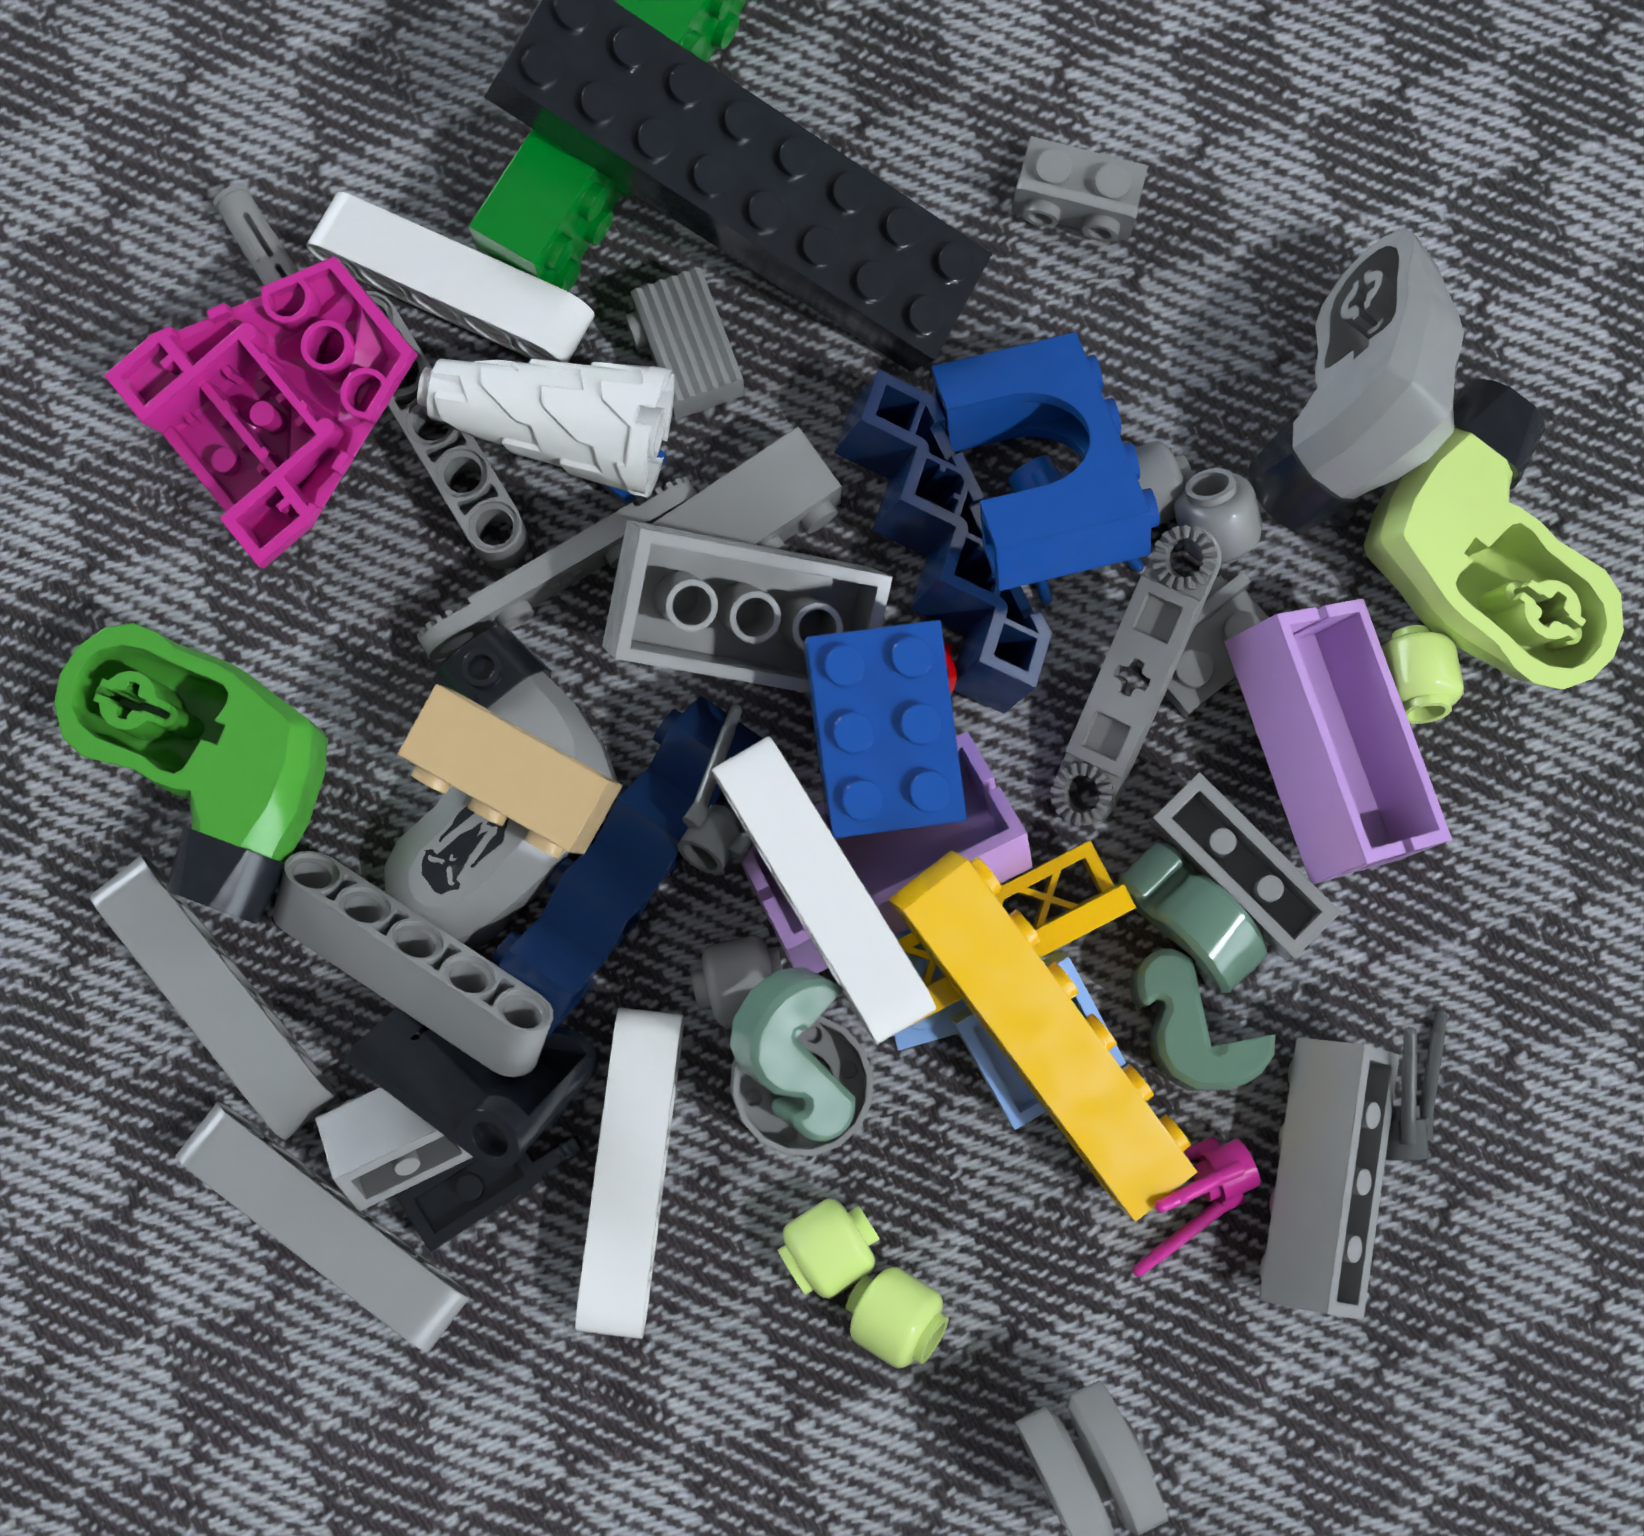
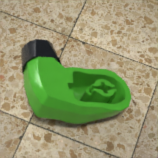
M135 623L104 627L76 648L60 673L54 705L62 738L83 757L134 769L153 784L188 799L190 802L192 826L191 829L183 826L166 891L257 924L281 881L285 861L292 855L309 825L325 775L328 739L325 733L251 675L230 662L177 644L167 637Z

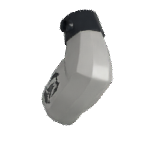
M1401 229L1381 238L1363 252L1340 277L1322 304L1315 324L1318 345L1315 381L1318 387L1301 414L1293 416L1249 464L1248 481H1250L1255 491L1257 500L1270 516L1293 532L1306 533L1326 520L1335 526L1344 524L1357 510L1362 494L1395 481L1423 464L1453 434L1454 380L1464 331L1459 313L1446 288L1437 264L1416 235L1406 229Z
M502 625L496 626L475 636L454 652L437 670L433 677L434 686L439 684L457 691L618 782L607 750L582 711L550 679L551 670L507 627ZM451 785L447 794L442 795L438 804L398 839L384 867L385 893L470 949L486 945L505 928L518 911L544 891L551 874L564 858L570 856L575 859L578 854L564 850L560 859L537 849L524 840L529 829L510 818L506 819L503 826H499L479 816L467 808L472 797Z

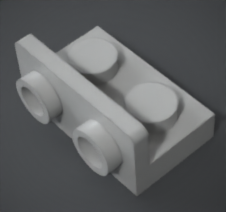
M1030 136L1011 212L1022 215L1026 221L1037 226L1054 227L1060 224L1082 230L1085 236L1096 241L1112 242L1119 239L1128 242L1136 221L1138 205L1149 165Z
M1244 572L1240 573L1229 583L1221 575L1215 579L1166 690L1165 695L1184 718L1237 678L1224 641L1269 618L1246 591L1251 580ZM1138 660L1139 664L1143 667L1145 663Z

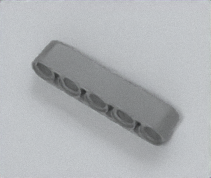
M366 291L418 354L409 370L418 372L419 376L410 387L396 390L387 405L477 556L484 564L496 569H507L517 565L524 559L529 549V535L519 511L473 435L450 425L447 433L438 440L428 441L421 438L424 428L429 423L437 421L430 419L427 415V406L419 405L417 401V390L421 373L425 367L431 368L393 303L386 296L378 292ZM467 471L481 474L478 486L472 491L458 493L452 490V484L460 474ZM507 523L513 526V532L505 543L488 545L483 542V535L491 525Z
M302 851L291 855L285 861L273 910V918L279 928L490 1070L509 1077L525 1076L533 1071L537 1065L553 1020V1009L542 995L332 857L320 852Z
M143 854L91 894L90 900L259 1116L280 1138L287 1140L338 1097L335 1089L183 897L166 891L169 881L167 877L148 857Z
M217 1102L175 1155L176 1159L197 1178L394 1332L425 1352H429L470 1298L467 1291L366 1211L362 1210L359 1212L344 1194L254 1124L223 1103Z

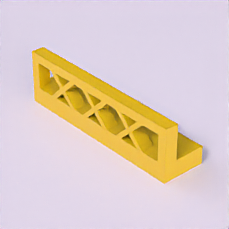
M1091 840L1001 885L1002 889L995 894L1001 905H1003L1004 899L1016 893L1041 901L1033 926L1041 939V942L1033 947L1040 958L1136 908L1125 885H1113ZM1082 859L1099 893L1079 904L1054 897L1061 870ZM1048 877L1044 893L1027 888ZM1050 905L1066 909L1062 913L1046 920ZM912 932L897 939L905 953L927 960L921 980L926 986L936 1006V1010L920 1020L962 999L944 974L931 980L936 963L927 951L913 947L920 942Z

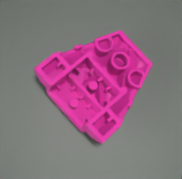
M336 256L261 287L262 295L231 308L226 303L211 308L206 311L209 318L178 331L169 326L151 334L104 375L139 420L164 435L226 512L219 519L257 566L263 569L313 527L327 501L353 462L354 457L418 356L416 351Z

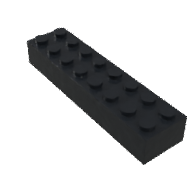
M540 0L484 96L493 104L908 371L935 361L992 256V253L613 0Z

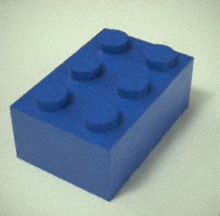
M941 620L806 637L803 647L827 828L834 838L967 821Z

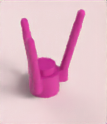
M1212 1136L1190 1146L1183 1152L1189 1161L1200 1160L1199 1163L1193 1165L1197 1170V1173L1193 1175L1195 1181L1158 1200L1155 1203L1156 1211L1164 1213L1201 1195L1208 1202L1217 1200L1136 1263L1132 1268L1135 1276L1140 1277L1226 1211L1244 1204L1245 1198L1243 1193L1260 1186L1261 1180L1256 1164L1241 1140L1236 1138L1220 1145L1217 1139Z

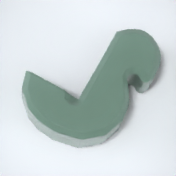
M1155 842L1118 877V885H1125L1136 906L1134 910L1195 960L1194 965L1205 985L1217 993H1230L1267 957L1266 941L1253 919L1243 907L1219 884L1209 877L1195 872L1186 863L1182 853L1168 843Z
M1160 949L1147 955L1136 964L1130 977L1131 999L1137 1008H1144L1152 1003H1155L1159 1008L1149 1035L1151 1057L1164 1078L1188 1091H1221L1247 1084L1261 1075L1275 1054L1276 1034L1211 1046L1193 959L1174 949Z
M805 967L781 969L765 977L749 992L733 1018L730 1048L739 1069L774 1094L783 1095V1097L774 1100L772 1103L775 1115L809 1139L828 1141L840 1136L848 1129L854 1115L855 1097L796 1038L803 1030L811 1027L837 998L842 987Z

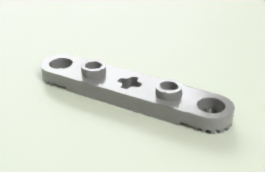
M683 477L675 479L672 483L669 481L665 483V491L659 486L655 489L658 495L651 493L649 497H646L647 499L641 500L636 507L633 502L499 579L467 598L470 602L469 605L465 604L462 607L460 605L455 607L453 611L451 609L445 611V619H442L440 614L436 616L435 620L437 623L429 621L425 624L426 627L419 630L420 633H417V639L429 659L438 660L452 655L472 638L490 628L502 625L509 630L515 629L528 621L535 613L533 607L607 564L611 568H617L627 520L646 524L654 523L697 494L689 479Z
M1190 525L1172 527V529L1161 534L1162 536L1155 543V548L1144 574L1141 575L1066 748V754L1059 771L1053 779L1054 783L1050 790V793H1052V805L1054 804L1058 816L1061 815L1068 823L1081 826L1100 822L1112 813L1119 800L1221 566L1220 546L1215 537L1203 528ZM1185 539L1197 542L1199 547L1202 548V554H1204L1203 566L1199 568V572L1189 577H1182L1177 574L1172 568L1170 561L1174 546ZM1140 660L1145 663L1142 668V674L1150 679V683L1147 688H1135L1132 694H1129L1125 691L1128 681L1120 676V670L1122 666H1134ZM1079 775H1087L1099 785L1098 789L1101 791V795H1099L1100 802L1091 811L1081 810L1071 801L1069 794L1070 785Z

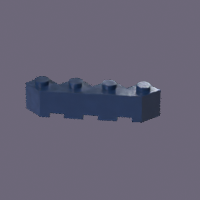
M878 369L851 403L834 453L889 479L872 531L926 556L910 609L935 621L941 620V624L965 635L955 665L957 680L954 691L1004 714L1036 688L1052 632L1042 612H1033L1021 586L1002 591L998 589L982 543L980 501L984 498V495L963 452L955 454L941 426L946 418L935 396Z
M703 696L698 697L683 713L674 708L665 717L653 737V740L660 744V747L648 769L630 786L620 782L623 786L605 816L607 819L595 842L577 860L570 856L564 858L548 879L546 888L553 893L542 915L523 935L513 930L503 940L492 957L491 962L542 995L550 1003L553 1009V1020L547 1034L548 1036L559 1027L583 1000L596 982L593 978L596 972L601 968L611 952L616 947L618 949L621 947L649 908L647 904L668 874L672 876L684 859L677 847V844L688 829V826L683 822V818L694 803L719 733L727 717L726 712ZM738 722L725 761L763 740V738ZM718 783L715 786L708 808L713 804H718L719 801L723 802L725 799Z

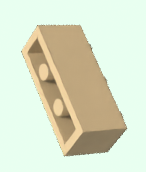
M439 684L435 685L397 754L416 765L411 776L444 794H447L451 785L472 797L467 807L468 809L499 826H503L506 819L510 818L529 829L524 838L526 842L560 859L564 850L570 853L585 854L623 786L457 691Z

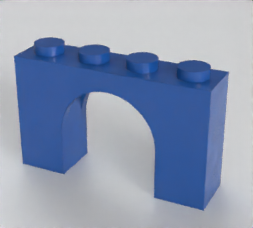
M1077 332L931 366L934 396L946 418L941 426L954 452L1018 437H1042L1065 444L1083 459L1082 463L1072 473L1056 482L980 501L982 543L999 591L1150 555L1151 528L1159 526L1160 523L1157 501L1151 488L1142 490L1138 481L1140 479V467L1132 442L1122 443L1120 438L1121 421L1116 402L1113 398L1104 399L1101 392L1103 390V379L1097 357L1094 354L1086 356Z

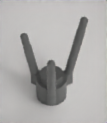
M737 704L732 705L729 709L694 803L683 818V822L688 826V829L677 844L678 851L685 860L697 869L711 874L721 873L730 858L743 861L754 845L746 831L744 833L740 832L743 826L726 798L721 805L713 804L708 808L717 784L711 769L723 763L727 757L742 714V708Z
M1443 1009L1437 1010L1434 1014L1420 1105H1416L1417 1031L1413 1027H1407L1404 1030L1401 1105H1393L1385 1160H1422L1429 1158L1428 1141L1434 1140L1433 1113L1448 1017L1447 1012Z

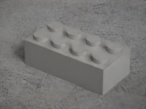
M627 520L602 647L614 659L810 693L803 647L806 637L881 628L893 577L868 566Z

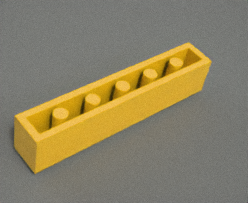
M950 850L888 900L1112 1201L1136 1222L1154 1208L1158 1200L1170 1195L1197 1173V1170L1183 1153L1191 1144L1182 1130L1167 1114L1160 1119L1155 1115L1146 1102L1154 1096V1093L1136 1069L1130 1064L1122 1069L1111 1055L1109 1050L1116 1046L1117 1043L1104 1024L1093 1013L1084 1018L1071 999L1079 994V991L1065 971L1056 962L1046 966L1033 947L1041 942V939L1031 924L1018 910L1015 909L1012 913L1008 914L1000 904L995 894L1002 889V886L988 866L979 857L970 862L967 858Z

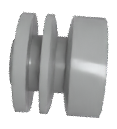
M820 1016L811 1027L803 1030L796 1039L855 1097V1110L852 1122L848 1129L840 1136L828 1141H814L805 1137L774 1114L772 1103L774 1100L783 1097V1095L774 1094L739 1069L735 1058L731 1066L730 1093L739 1118L760 1143L785 1155L815 1156L840 1147L860 1129L872 1104L873 1072L865 1049L847 1028L823 1016Z

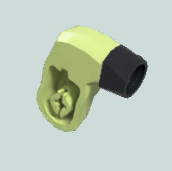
M1480 378L1470 380L1453 398V434L1429 460L1389 483L1372 515L1364 543L1366 556L1401 593L1413 612L1430 631L1446 635L1454 641L1457 648L1517 680L1542 687L1566 689L1593 679L1614 658L1624 631L1621 593L1605 569L1560 542L1541 521L1523 508L1509 502V491L1514 489L1520 482L1545 431L1544 418L1536 406L1507 385Z

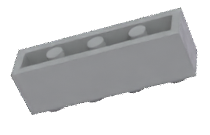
M1297 1037L1294 1058L1288 1070L1290 1088L1285 1122L1279 1133V1147L1281 1151L1276 1185L1271 1193L1269 1202L1271 1220L1267 1248L1260 1264L1262 1283L1259 1301L1327 1315L1364 1320L1399 1054L1365 1044Z

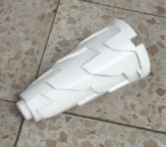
M439 359L435 363L434 368L425 367L423 369L418 384L417 401L419 405L427 406V415L430 419L450 424L458 430L481 439L504 445L513 454L561 466L568 474L627 491L633 495L649 497L657 482L664 458L657 457L661 442L668 441L674 400V374H671V369L655 366L602 362L582 365L531 359L528 363L506 360L470 362Z

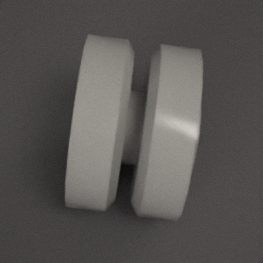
M1100 1380L1069 1395L1068 1411L1080 1438L1072 1442L1058 1415L1046 1407L1015 1421L1027 1453L1067 1536H1115L1109 1517L1102 1504L1110 1500L1126 1529L1137 1536L1169 1521L1164 1502L1153 1479L1154 1472L1131 1424L1127 1418H1123L1112 1396Z

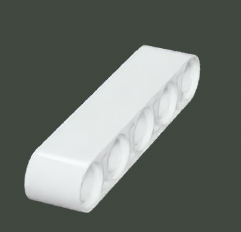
M345 192L336 193L306 244L307 249L321 261L336 256L355 279L530 359L568 363L595 316L593 310L585 302L564 289Z
M768 736L712 768L713 776L729 805L838 985L842 987L841 990L873 1042L877 1045L935 1011L936 1006L926 986L774 741Z
M618 1008L612 1040L578 1295L576 1331L643 1338L679 1070L684 1015Z

